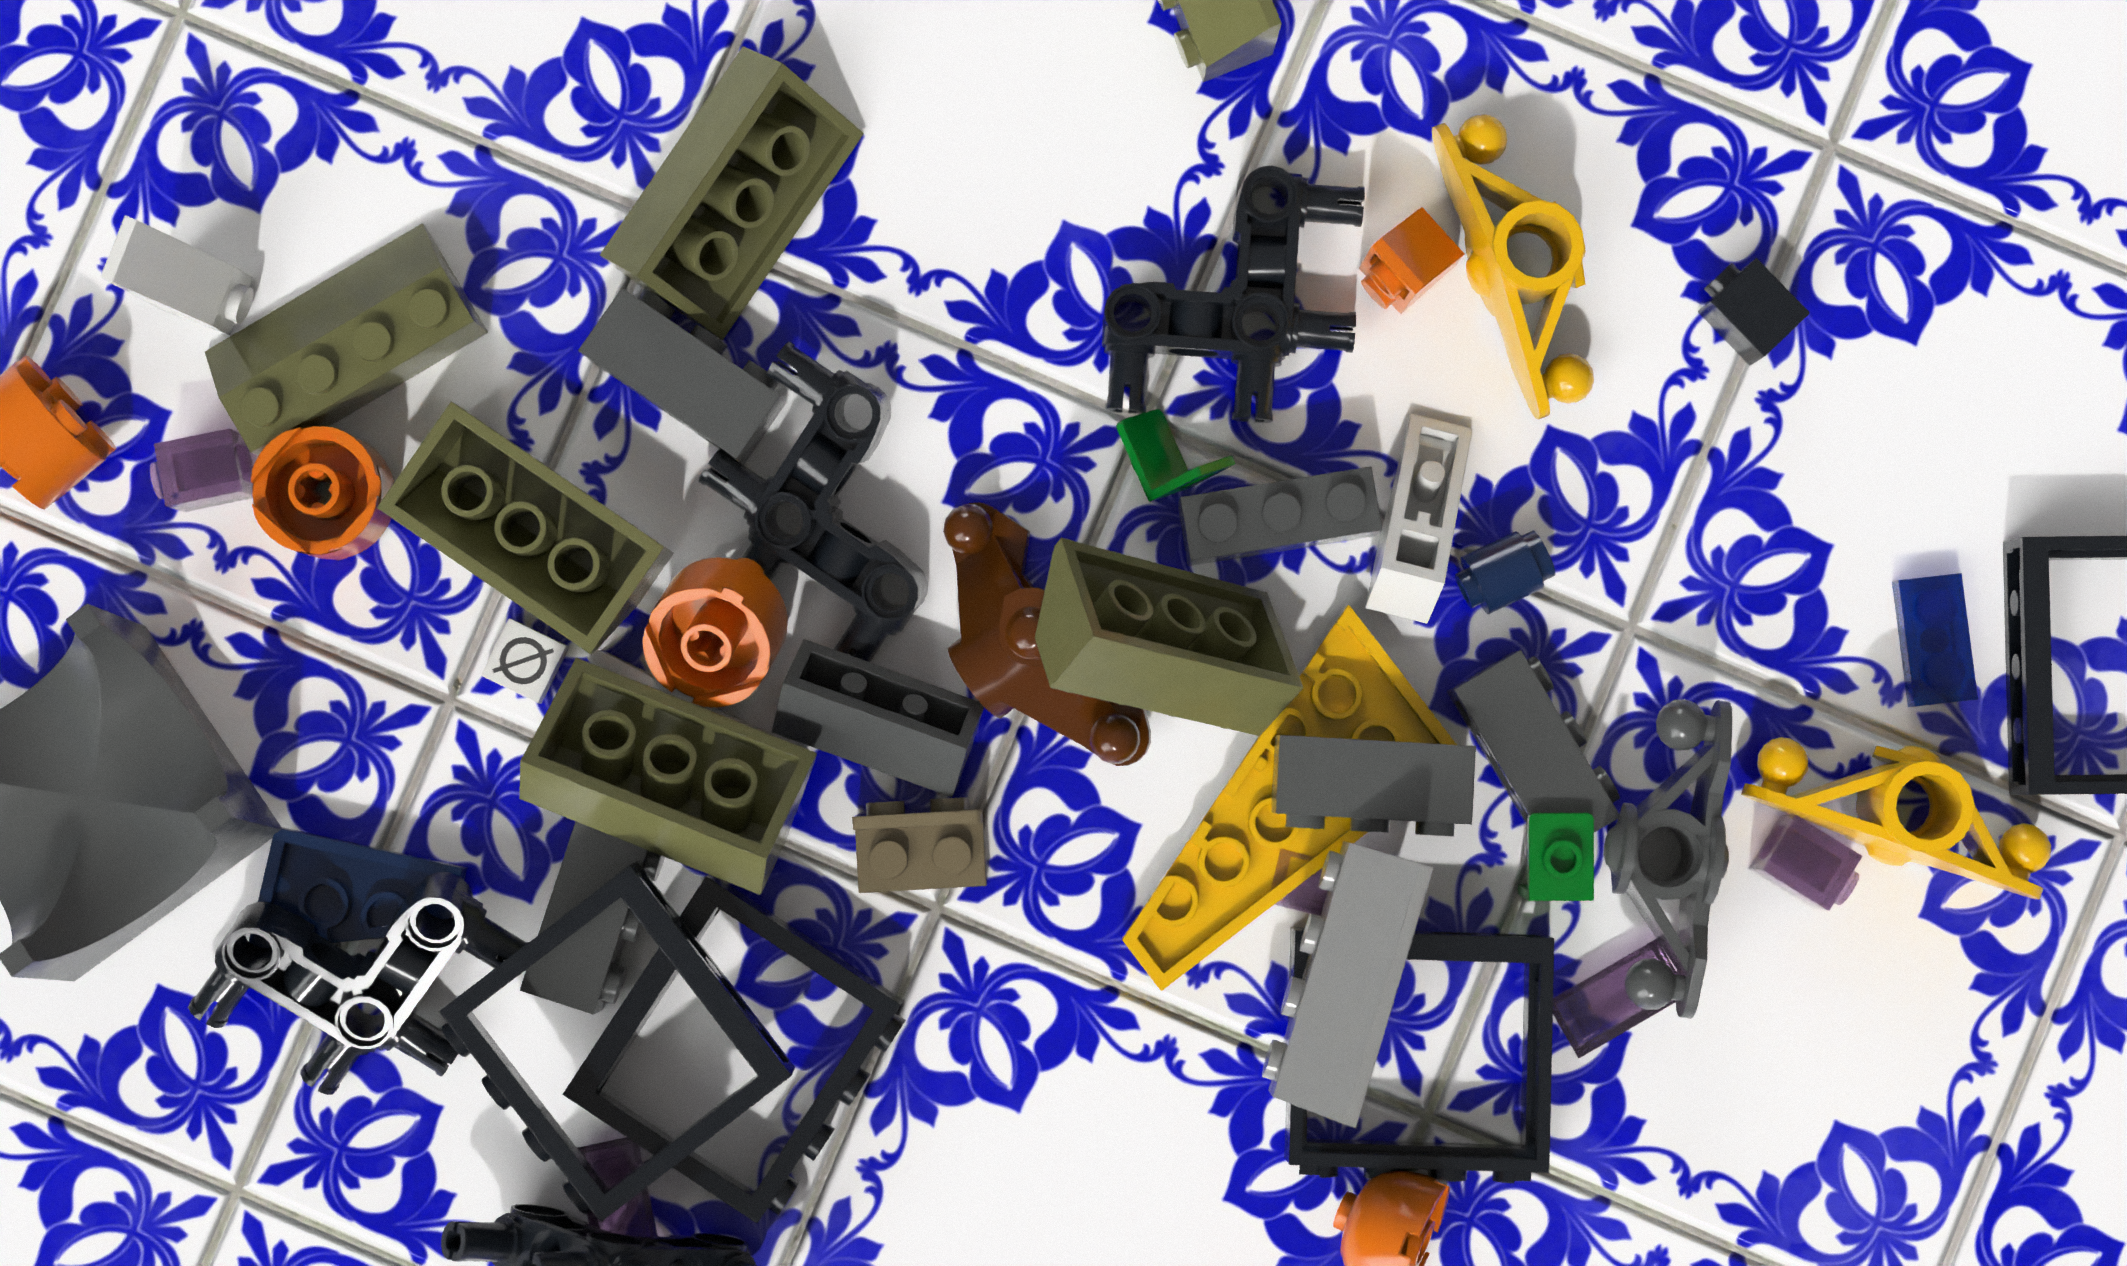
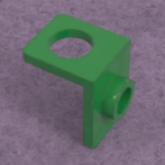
M1160 409L1125 418L1116 425L1129 455L1131 465L1139 478L1149 502L1189 489L1236 464L1231 455L1188 471L1167 420Z
M1531 813L1528 815L1527 884H1518V894L1528 901H1594V817L1590 813Z

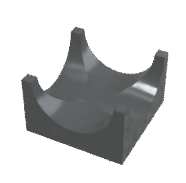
M86 604L66 618L75 635L70 648L59 663L33 687L0 709V902L7 915L12 933V945L0 953V960L11 977L75 982L271 840L273 835L282 828L146 626L90 604Z

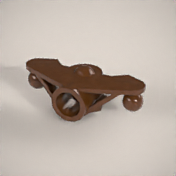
M968 503L954 508L945 519L943 533L948 545L952 548L956 562L961 638L947 649L949 657L963 682L976 699L991 714L1000 719L1013 709H1016L1084 746L1102 761L1115 766H1129L1140 761L1148 753L1151 744V729L1146 710L1050 688L1035 640L1045 590L1034 588L1025 575L1030 531L995 507L985 503Z

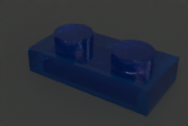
M1962 573L1893 581L1892 590L1907 706L1916 707L1977 700L1978 695Z

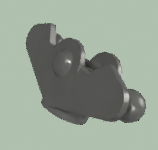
M1686 699L1673 700L1665 704L1659 711L1656 719V731L1661 741L1669 748L1678 751L1690 750L1698 746L1701 741H1704V746L1637 807L1631 803H1623L1617 823L1608 831L1604 843L1603 855L1605 863L1611 871L1612 893L1622 895L1625 892L1627 893L1677 969V974H1674L1664 961L1655 958L1642 959L1634 963L1628 970L1625 978V991L1629 999L1637 1007L1646 1010L1659 1009L1667 1005L1670 1000H1676V1011L1679 1018L1692 1019L1697 1011L1708 960L1710 905L1716 899L1721 880L1727 872L1729 863L1724 819L1721 817L1723 796L1731 765L1733 718L1732 706L1728 701H1715L1710 715H1705L1695 702ZM1697 779L1690 814L1676 809H1667ZM1659 827H1668L1675 833L1680 843L1681 858L1673 874L1669 878L1660 881L1652 878L1645 872L1640 862L1639 850L1643 839L1649 832ZM1656 899H1680L1678 934Z

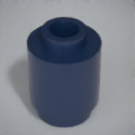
M1534 530L1523 535L1515 531L1462 556L1460 561L1463 570L1455 574V579L1468 606L1474 608L1480 605L1485 613L1489 615L1543 589V581L1554 577L1556 573L1552 559L1540 536Z

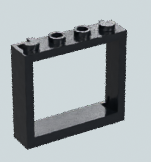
M2127 536L2020 537L2004 541L2003 580L2009 795L2127 794V774H2054L2049 560H2127Z
M638 861L629 865L438 1011L447 1022L441 1029L450 1045L462 1057L466 1058L470 1054L474 1057L487 1074L481 1080L490 1097L503 1110L508 1109L510 1106L514 1109L527 1126L522 1130V1135L530 1149L543 1162H547L549 1159L554 1161L567 1178L562 1183V1186L570 1201L583 1214L592 1211L600 1222L604 1221L792 1076L795 1069L787 1055ZM622 898L757 1075L608 1189L472 1011L606 908Z
M709 875L704 878L680 915L698 941L701 940L719 911L722 910L874 1010L755 1192L694 1151L672 1167L755 1223H758L767 1209L779 1215L799 1185L798 1181L789 1176L803 1154L814 1161L835 1130L833 1126L825 1122L838 1100L850 1107L871 1075L861 1068L864 1060L874 1046L886 1052L906 1020L896 1014L904 1000L723 880ZM658 948L562 1094L651 1154L656 1153L674 1138L603 1092L602 1089L678 975V971L660 948Z
M1290 927L1289 980L1292 976L1302 979L1309 956L1308 953L1300 951V943L1305 929L1303 927ZM1415 931L1406 960L1524 963L1520 1145L1307 1139V1110L1286 1102L1284 1158L1289 1165L1299 1166V1175H1319L1320 1178L1337 1177L1338 1167H1364V1177L1374 1178L1384 1172L1401 1169H1428L1429 1177L1437 1181L1450 1182L1466 1181L1467 1171H1493L1492 1180L1502 1183L1531 1181V1172L1549 1173L1554 938L1538 934Z

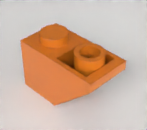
M1421 207L1371 246L1359 267L1366 276L1361 280V284L1379 306L1387 309L1392 305L1401 315L1451 271L1465 253L1426 210Z

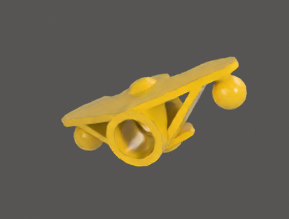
M1486 114L1474 115L1464 121L1459 128L1458 135L1453 136L1446 123L1433 126L1432 139L1445 186L1465 232L1464 241L1468 258L1466 261V274L1472 289L1477 294H1480L1490 314L1496 318L1511 369L1531 413L1538 420L1550 415L1548 399L1554 398L1559 402L1567 404L1577 403L1587 397L1594 384V373L1589 362L1580 355L1572 353L1560 354L1550 361L1544 374L1541 375L1540 371L1570 287L1578 288L1586 285L1582 263L1586 247L1582 229L1575 217L1557 204L1556 201H1544L1476 165L1489 164L1496 161L1506 149L1508 141L1506 129L1498 119ZM1481 196L1507 212L1495 227ZM1527 232L1543 239L1551 250L1552 263L1548 274L1545 277L1536 278L1525 275L1515 268L1508 257L1506 244L1508 238L1515 234ZM1545 299L1533 338L1531 339L1522 305L1538 303Z
M1780 737L1766 743L1758 754L1757 767L1763 778L1761 787L1747 783L1744 784L1742 796L1844 835L1845 838L1865 846L1869 856L1881 863L1891 866H1903L1908 862H1914L1967 877L2037 900L2041 898L2044 888L2028 880L2030 874L2042 869L2051 857V844L2047 835L2032 824L2022 823L2014 825L1999 840L1998 850L1975 806L1968 783L1958 771L1942 763L1939 756L1925 748L1905 746L1896 751L1877 745L1872 757L1886 764L1788 796L1786 795L1788 787L1795 786L1807 773L1808 757L1806 751L1798 742L1791 738ZM1912 780L1921 785L1927 793L1930 808L1929 815L1924 824L1915 831L1907 832L1899 821L1896 807L1898 795L1903 786ZM1858 792L1856 801L1858 818L1818 805ZM1961 840L1973 859L1947 849H1950Z

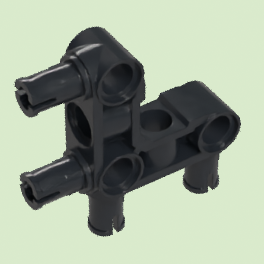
M1272 165L1259 167L1252 171L1244 180L1233 220L1232 241L1238 244L1236 278L1231 281L1230 287H1224L1221 293L1176 290L1174 283L1165 282L1131 283L1116 288L1107 298L1103 317L1101 346L1104 348V353L1110 355L1108 395L1105 410L1122 413L1124 388L1129 387L1128 414L1146 413L1145 398L1148 358L1154 357L1155 354L1231 359L1232 363L1237 364L1232 419L1241 422L1249 421L1252 396L1256 398L1254 423L1273 422L1272 406L1275 367L1282 365V360H1285V356H1289V353L1295 354L1297 347L1341 350L1353 353L1355 333L1350 332H1353V328L1356 327V312L1340 313L1300 310L1299 303H1294L1299 228H1304L1305 222L1345 224L1361 227L1364 214L1362 202L1365 200V186L1343 187L1308 184V178L1302 177V174L1288 173L1283 168ZM1268 186L1275 188L1284 198L1285 206L1277 213H1262L1251 202V193L1259 187ZM1126 302L1140 303L1150 314V322L1139 331H1127L1117 324L1114 318L1115 311ZM1252 311L1265 312L1275 322L1276 333L1267 340L1258 341L1246 335L1242 328V318Z
M789 341L782 347L776 357L796 369L797 372L783 362L778 361L777 363L772 362L766 375L772 380H777L811 403L814 415L774 477L771 476L765 480L720 448L708 462L712 467L709 470L707 468L703 470L698 482L704 486L707 485L745 511L743 518L747 520L746 524L750 526L747 538L751 543L741 558H748L757 562L764 570L765 576L771 581L783 563L792 564L853 605V610L857 614L841 636L834 650L851 655L855 648L856 653L854 657L871 662L888 634L896 635L897 632H902L914 612L924 603L928 593V581L924 571L887 540L878 543L844 520L843 511L838 508L841 504L838 495L859 463L868 461L878 447L891 418V404L887 395L878 386L865 383L847 370L843 372L839 369L836 373H833L797 349ZM853 394L863 396L872 408V419L864 430L853 428L844 416L845 403ZM782 502L795 504L801 511L803 525L797 535H789L783 532L777 524L776 511ZM886 573L897 574L907 582L909 599L904 606H895L884 599L881 593V581Z
M437 872L421 881L395 912L386 937L375 952L367 951L365 956L360 953L352 956L314 932L315 925L292 912L284 910L279 905L271 902H256L247 905L239 913L233 926L215 951L216 968L197 995L191 999L188 1008L195 1018L201 1020L214 1001L218 1002L206 1025L213 1028H222L228 1022L229 1016L249 988H252L327 1033L328 1035L311 1059L300 1070L302 1080L310 1087H313L324 1070L328 1069L324 1074V1081L318 1089V1092L322 1094L333 1095L359 1056L368 1055L377 1048L390 1051L394 1047L442 1077L448 1070L449 1065L447 1064L451 1065L458 1053L450 1045L440 1028L415 1013L417 1010L416 1005L454 952L460 954L464 950L495 969L529 942H525L485 917L487 910L483 908V903L473 898L469 885L460 876L450 872ZM440 904L447 907L454 917L448 919L434 917L427 911L425 906ZM257 934L262 936L269 942L271 947H256L247 940L245 935ZM370 1003L376 1005L383 1014L369 1015L359 1009L357 1004Z
M531 1204L511 1205L510 1213L503 1214L495 1219L494 1222L451 1221L445 1226L441 1237L442 1253L446 1259L453 1262H492L495 1266H756L753 1257L747 1252L748 1243L738 1238L708 1233H694L691 1236L669 1235V1237L623 1235L589 1225L584 1220L569 1216L563 1210Z

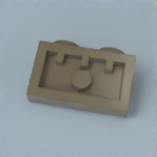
M968 797L930 799L931 812L905 813L904 801L866 803L867 816L852 817L853 830H855L858 892L874 893L987 886L983 809L969 810Z

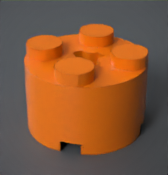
M25 355L0 375V467L18 480L12 485L16 491L35 506L46 510L102 464L117 448L99 426L92 421L85 424L75 411L82 406V403L74 392L58 377L50 380L39 365L29 356Z
M310 426L285 431L271 440L255 461L251 475L254 503L252 507L255 518L263 531L285 548L321 559H346L372 546L382 536L391 521V517L377 508L394 484L390 468L383 457L372 446L340 429L326 426ZM322 481L330 484L328 490L332 494L331 499L326 504L319 502L321 496L315 490Z
M717 557L696 561L686 566L673 578L650 614L642 640L647 665L662 686L670 692L677 689L693 697L694 699L691 703L704 707H724L736 704L749 697L764 680L785 642L788 616L784 601L776 586L765 576L762 567L754 560L748 558H738L735 560Z

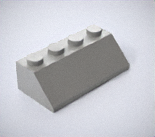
M1345 841L1342 843L1340 853L1328 852L1318 888L1328 891L1321 916L1312 913L1309 915L1300 943V951L1309 954L1302 979L1293 976L1290 978L1282 1002L1281 1014L1290 1017L1283 1042L1274 1039L1271 1041L1262 1070V1077L1271 1080L1268 1091L1274 1098L1356 1128L1434 867Z

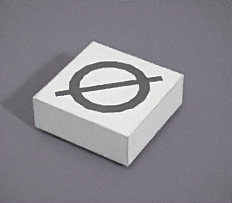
M509 618L481 676L536 703L542 704L569 646Z

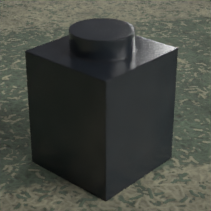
M1757 258L1741 270L1733 263H1730L1704 288L1712 298L1697 311L1749 366L1764 358L1810 314Z

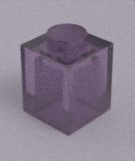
M229 428L154 444L157 461L152 462L150 465V476L157 497L160 500H165L166 507L188 512L253 498L251 454L239 432Z
M1781 814L1748 869L1811 908L1830 911L1834 903L1838 906L1842 905L1855 889L1860 877L1855 868L1862 855L1797 815Z

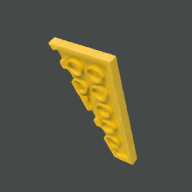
M1350 605L1345 607L1299 675L1304 688L1255 740L1122 937V941L1160 991L1172 984L1324 866L1329 851L1340 853L1343 841L1354 844L1368 833L1365 831H1351V818L1325 816L1324 829L1286 827V814L1271 813L1276 735L1457 745Z

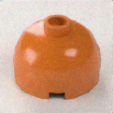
M1401 1169L1384 1172L1369 1179L1358 1195L1347 1191L1338 1207L1333 1223L1334 1228L1343 1231L1340 1253L1344 1265L1425 1266L1430 1254L1426 1252L1433 1230L1437 1233L1439 1231L1448 1203L1450 1187L1425 1174Z

